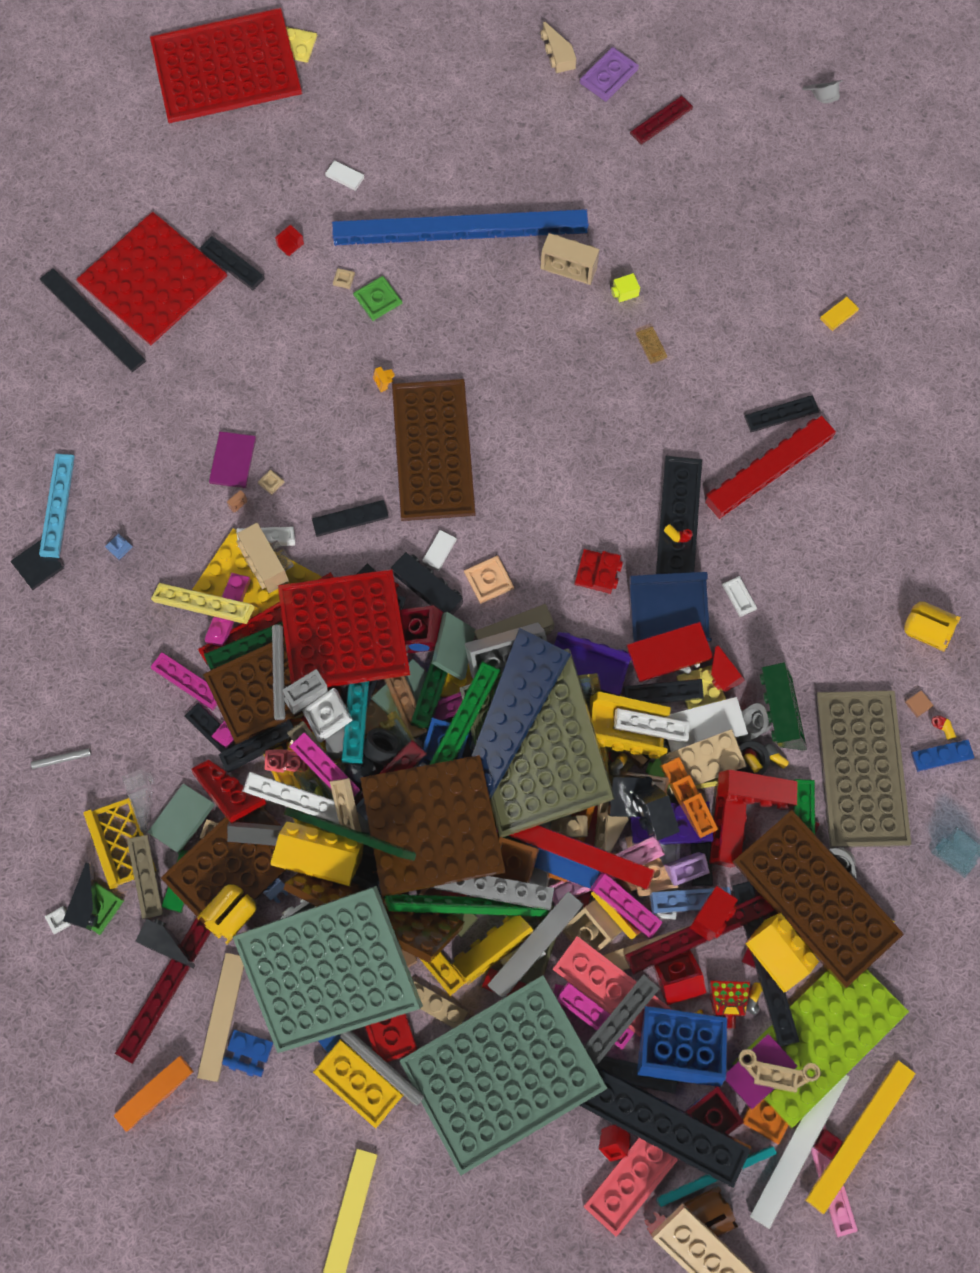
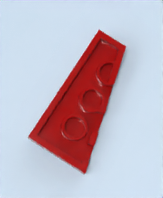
M209 759L191 768L192 774L230 823L266 804L265 799L242 792L244 786L239 783V780L234 777L231 778L226 774V771Z

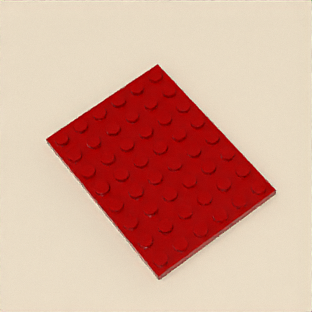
M281 8L150 36L169 124L302 94Z

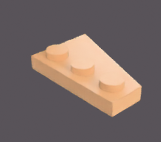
M632 836L626 837V846L630 848L632 847ZM660 858L643 865L655 870L648 890L641 887L637 888L638 897L650 895L652 892L678 890L677 885L673 886Z

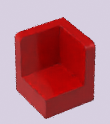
M291 224L275 237L277 247L287 256L292 255L304 244L302 234Z
M616 1125L604 1127L601 1130L598 1149L610 1162L628 1157L631 1136L626 1130Z

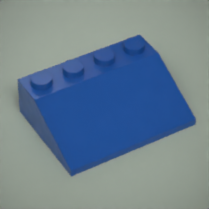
M645 1006L637 1075L721 1087L726 1079L727 1018Z

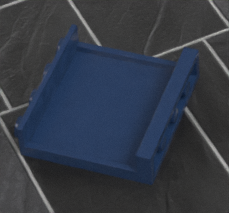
M707 572L630 576L633 643L698 622L701 623L707 642H711L706 582L708 580Z

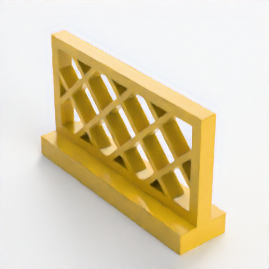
M127 798L93 811L90 809L83 812L110 890L134 880L132 866L123 863L127 853H129L128 846L125 848L117 844L121 834L129 838L136 837L137 833H139V836H144L131 799ZM126 804L130 808L127 818L117 814L119 807ZM106 812L112 816L108 824L99 821L97 815ZM114 817L125 820L120 830L110 826ZM127 822L136 825L137 829L133 836L123 832ZM108 829L118 833L114 843L105 839ZM115 847L125 851L120 861L111 856ZM121 865L131 869L129 876L122 879L118 876Z

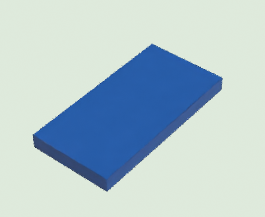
M539 848L534 866L589 889L601 874L598 870Z

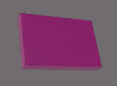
M219 431L209 478L210 484L239 488L247 487L256 436Z
M769 1034L751 1049L755 1053L758 1062L790 1069L798 1067ZM744 1056V1062L750 1063L749 1057ZM739 1062L726 1073L725 1081L751 1110L775 1089L753 1084V1077Z

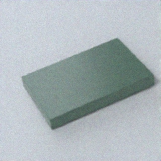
M448 612L443 613L432 664L459 680L465 679L468 658L464 643L473 641L476 629Z
M412 659L409 662L410 675L405 676L417 704L427 672ZM385 684L372 697V700L400 726L402 721L387 684Z
M182 784L148 833L180 854L215 804L187 785Z

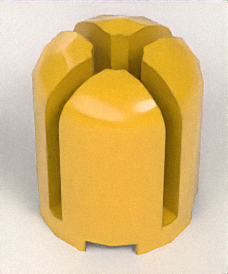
M920 601L911 609L904 629L908 637L945 652L961 617L925 601Z
M232 884L226 885L196 917L198 920L202 917L206 921L204 923L206 928L216 937L220 938L223 936L227 939L226 945L256 912V904L247 894L224 920L217 925L244 893L240 887Z

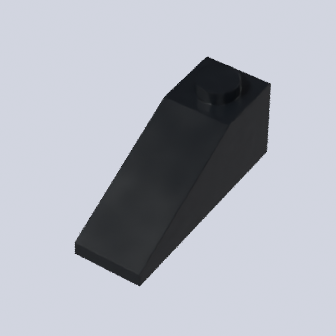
M85 862L63 921L91 931L98 921L97 892L94 866Z
M146 919L135 942L194 969V962L174 934L165 928L166 923L155 919L154 922Z

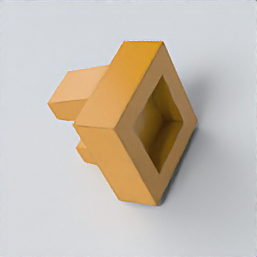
M382 367L375 368L373 379L380 392L387 390L389 383L393 382L392 378L395 374L392 369L384 371Z

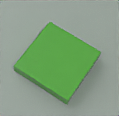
M384 276L379 277L353 293L372 321L402 304V300Z
M96 882L98 921L91 930L101 935L124 900Z

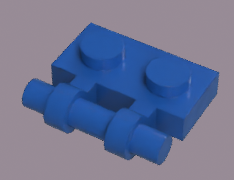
M234 1030L227 1048L228 1051L234 1052L233 1058L225 1056L222 1065L228 1066L233 1071L237 1069L246 1072L247 1075L252 1077L254 1075L262 1077L264 1069L257 1067L258 1062L267 1063L274 1043ZM241 1055L252 1058L251 1063L247 1064L239 1061Z

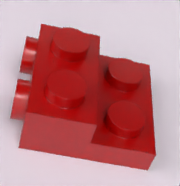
M584 549L574 585L611 594L612 589L617 588L619 578H615L616 573L621 572L623 561H620L621 555L606 551L599 553Z

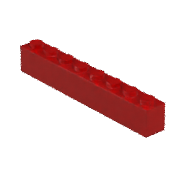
M823 416L811 419L805 428L797 429L792 434V437L783 439L775 449L770 448L764 454V457L761 459L756 458L751 462L750 467L739 470L733 479L728 478L719 489H712L707 494L705 503L721 519L833 439L836 431Z

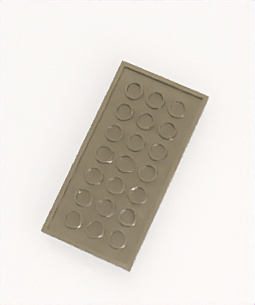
M895 691L817 692L816 704L830 848L910 846L911 836Z

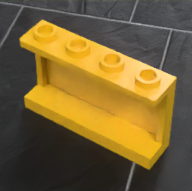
M599 691L590 697L589 714L599 747H612L615 751L626 750L634 755L645 754L653 759H658L667 753L668 749L663 748L664 738L614 729L615 709L619 708L668 717L671 707Z

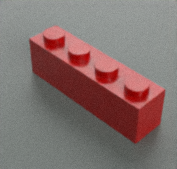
M729 769L719 772L718 796L726 797L727 801H738L739 799L743 800L744 804H755L756 802L760 803L762 807H772L774 805L777 806V809L788 810L789 806L797 805V781Z
M718 785L714 822L718 830L713 832L709 863L732 868L736 867L732 862L742 854L747 804H744L743 800L727 801L726 797L718 796Z

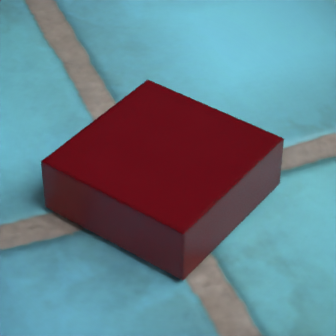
M823 1129L813 1148L829 1160H833L843 1141L827 1129Z

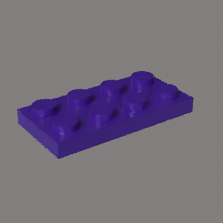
M707 801L705 803L710 811L709 801ZM671 803L680 832L659 840L660 844L713 842V832L699 838L680 804ZM630 817L632 846L652 837L648 835L646 830L641 828L639 824V818L641 817Z

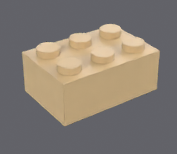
M549 233L542 249L540 269L591 285L598 266L600 249Z
M258 523L237 533L239 540L236 542L262 589L266 588L268 593H271L278 589V585L289 583L284 568Z

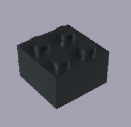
M656 784L633 793L635 798L633 805L641 816L639 824L643 830L647 831L649 836H653L659 841L680 832L669 796Z

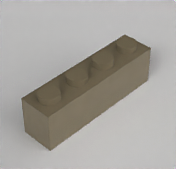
M546 604L478 629L475 631L476 640L537 622L544 629L545 634L548 635L554 629V621Z

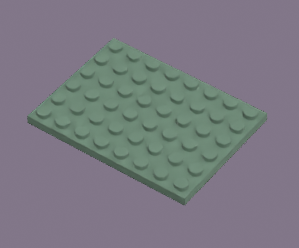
M377 886L233 936L277 1053L409 1013L423 1007Z
M544 975L399 1060L412 1086L424 1096L421 1103L460 1176L607 1089L605 1082Z

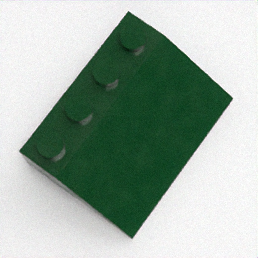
M786 663L762 667L763 673L759 675L761 684L766 687V692L763 693L765 704H769L770 707L767 716L769 723H773L774 730L771 731L773 742H777L781 748L807 750L793 678Z

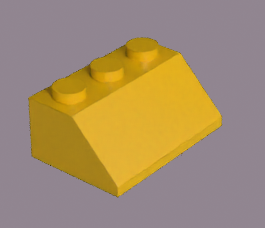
M782 913L766 919L745 943L783 992L788 991L809 975L819 963V960Z

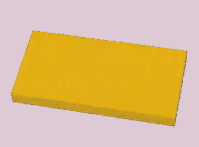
M342 1039L338 1041L313 1071L317 1077L375 1129L403 1097L400 1091Z

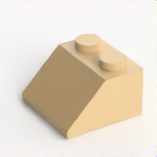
M596 900L584 907L562 930L571 942L578 936L597 952L602 950L623 931Z

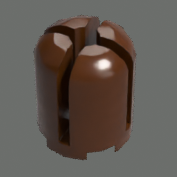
M718 1185L683 1204L717 1237H720L739 1226L735 1222L736 1218L728 1202L722 1197L721 1189Z

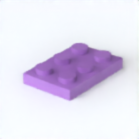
M612 47L580 79V84L606 102L638 70L639 65Z

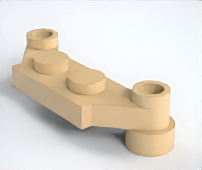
M749 1049L743 1050L738 1058L739 1063L753 1077V1084L796 1093L797 1088L808 1082L816 1081L820 1077V1068L814 1063L805 1065L802 1070L790 1069L758 1062L755 1053ZM743 1057H749L750 1063L744 1062ZM807 1070L813 1072V1077L808 1076Z

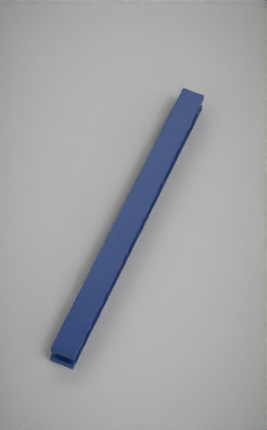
M587 209L332 221L334 245L390 243V241L397 243L425 240H460V238L481 239L495 238V236L496 238L530 235L544 236L549 233L553 235L588 233Z

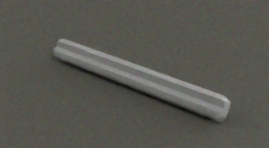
M273 625L275 720H284L285 695L282 692L284 689L282 625Z
M352 1031L341 1034L340 1038L408 1100L415 1106L421 1103L424 1096Z

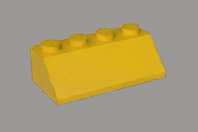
M286 821L279 833L271 865L349 886L362 862L364 844L335 833Z
M508 915L502 920L504 924L498 929L494 926L486 933L487 937L482 941L480 939L476 940L470 945L471 950L466 954L461 952L454 958L453 966L467 985L519 946L533 933L531 926L521 916Z

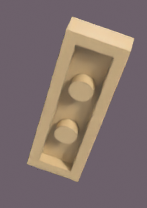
M350 779L331 781L330 785L339 824L361 832Z
M414 981L423 1007L420 1008L421 1010L452 1028L463 1023L468 1014L467 1011Z

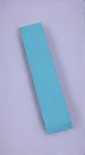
M55 454L39 552L40 557L60 558L73 474L74 455Z

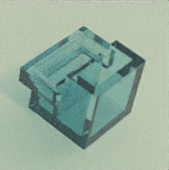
M956 826L947 839L943 837L931 853L966 878L978 863L980 843Z

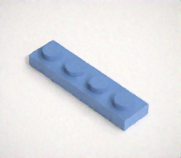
M730 887L721 888L731 895ZM714 888L650 893L652 914L699 911Z

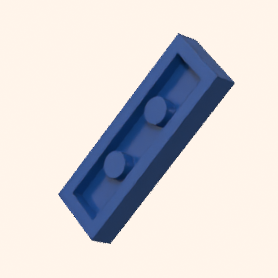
M969 739L911 753L917 772L975 758Z

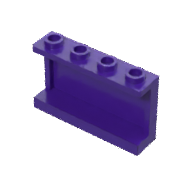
M558 632L554 645L563 650L567 648L571 650L583 692L594 695L599 691L620 696L631 660L628 652L621 649H612L606 644H596L586 638L580 639L567 632Z

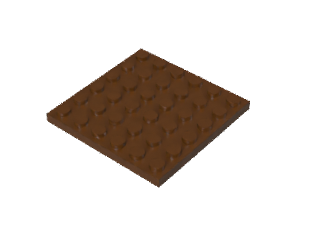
M480 755L360 778L371 836L417 853L415 861L373 848L382 897L505 873Z

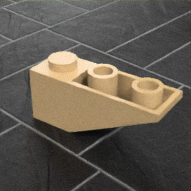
M543 22L541 38L542 41L549 40V43L545 44V50L547 54H552V57H550L551 68H555L556 73L576 69V56L572 45L550 25Z

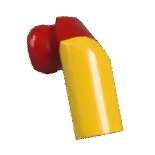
M671 524L664 529V532L674 542H688L693 535L689 529L677 532Z
M938 715L931 719V723L935 728L944 731L947 740L956 738L949 719Z
M750 748L744 750L743 758L755 773L761 770L762 765L757 760L756 752Z

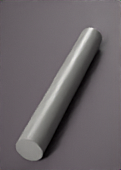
M90 748L32 761L31 767L32 769H37L91 756Z

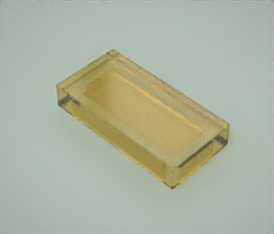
M653 326L636 332V336L650 364L667 358V354Z

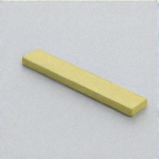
M162 583L158 584L151 598L156 603L247 624L255 608L249 603Z
M360 1149L356 1151L323 1273H346L378 1154Z

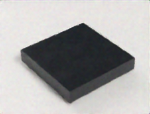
M41 540L10 561L32 590L64 569L57 558L40 557Z
M612 775L611 787L615 799L609 801L608 815L611 817H641L633 805V800H635L633 793L651 786L652 778L649 776Z

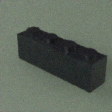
M405 552L391 567L393 575L430 606L434 605L443 613L448 612L453 615L463 605L461 593L456 589L452 590L449 588L448 583L440 577L438 579L431 568L421 565L415 555H409Z

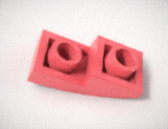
M293 750L265 751V770L282 773L286 770L301 773L307 771L308 765Z

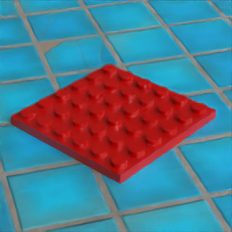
M152 212L82 273L76 281L151 346L227 277V273L157 214Z
M392 569L278 585L291 684L316 669L327 687L410 675Z

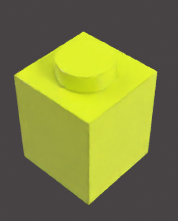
M634 273L614 279L611 292L613 297H617L619 302L639 296L640 286Z

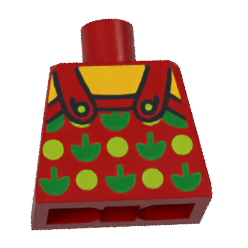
M709 981L708 988L713 1015L727 1018V1029H736V1017H744L746 1014L750 982Z

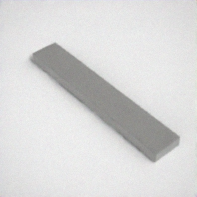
M567 892L490 981L488 987L504 999L584 904L570 892Z

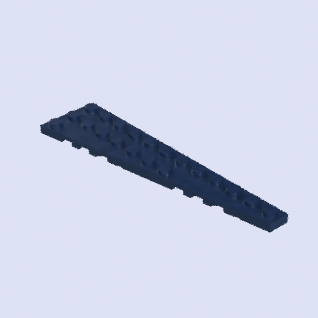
M521 628L518 630L472 756L480 755L489 799L492 798L571 656L569 652Z

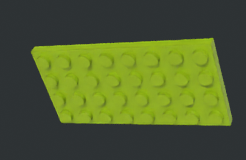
M867 969L845 989L827 970L790 1006L800 1042L781 1047L798 1065L795 1070H802L805 1065L814 1063L820 1068V1077L816 1081L797 1088L796 1093L773 1089L764 1100L793 1128L909 1011ZM771 1025L747 1049L751 1050L767 1034L777 1043L773 1026ZM737 1058L732 1063V1065L734 1066L737 1062H739V1059ZM807 1070L808 1076L813 1077V1072Z

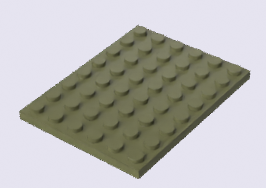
M569 648L565 649V651L571 654L569 660L490 799L500 837H505L615 799ZM499 673L471 728L475 745L502 673ZM471 684L460 688L462 699Z

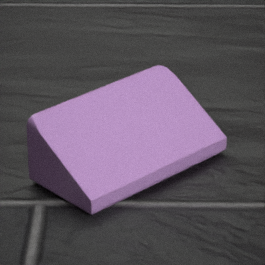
M700 852L664 864L673 886L710 873L706 856Z

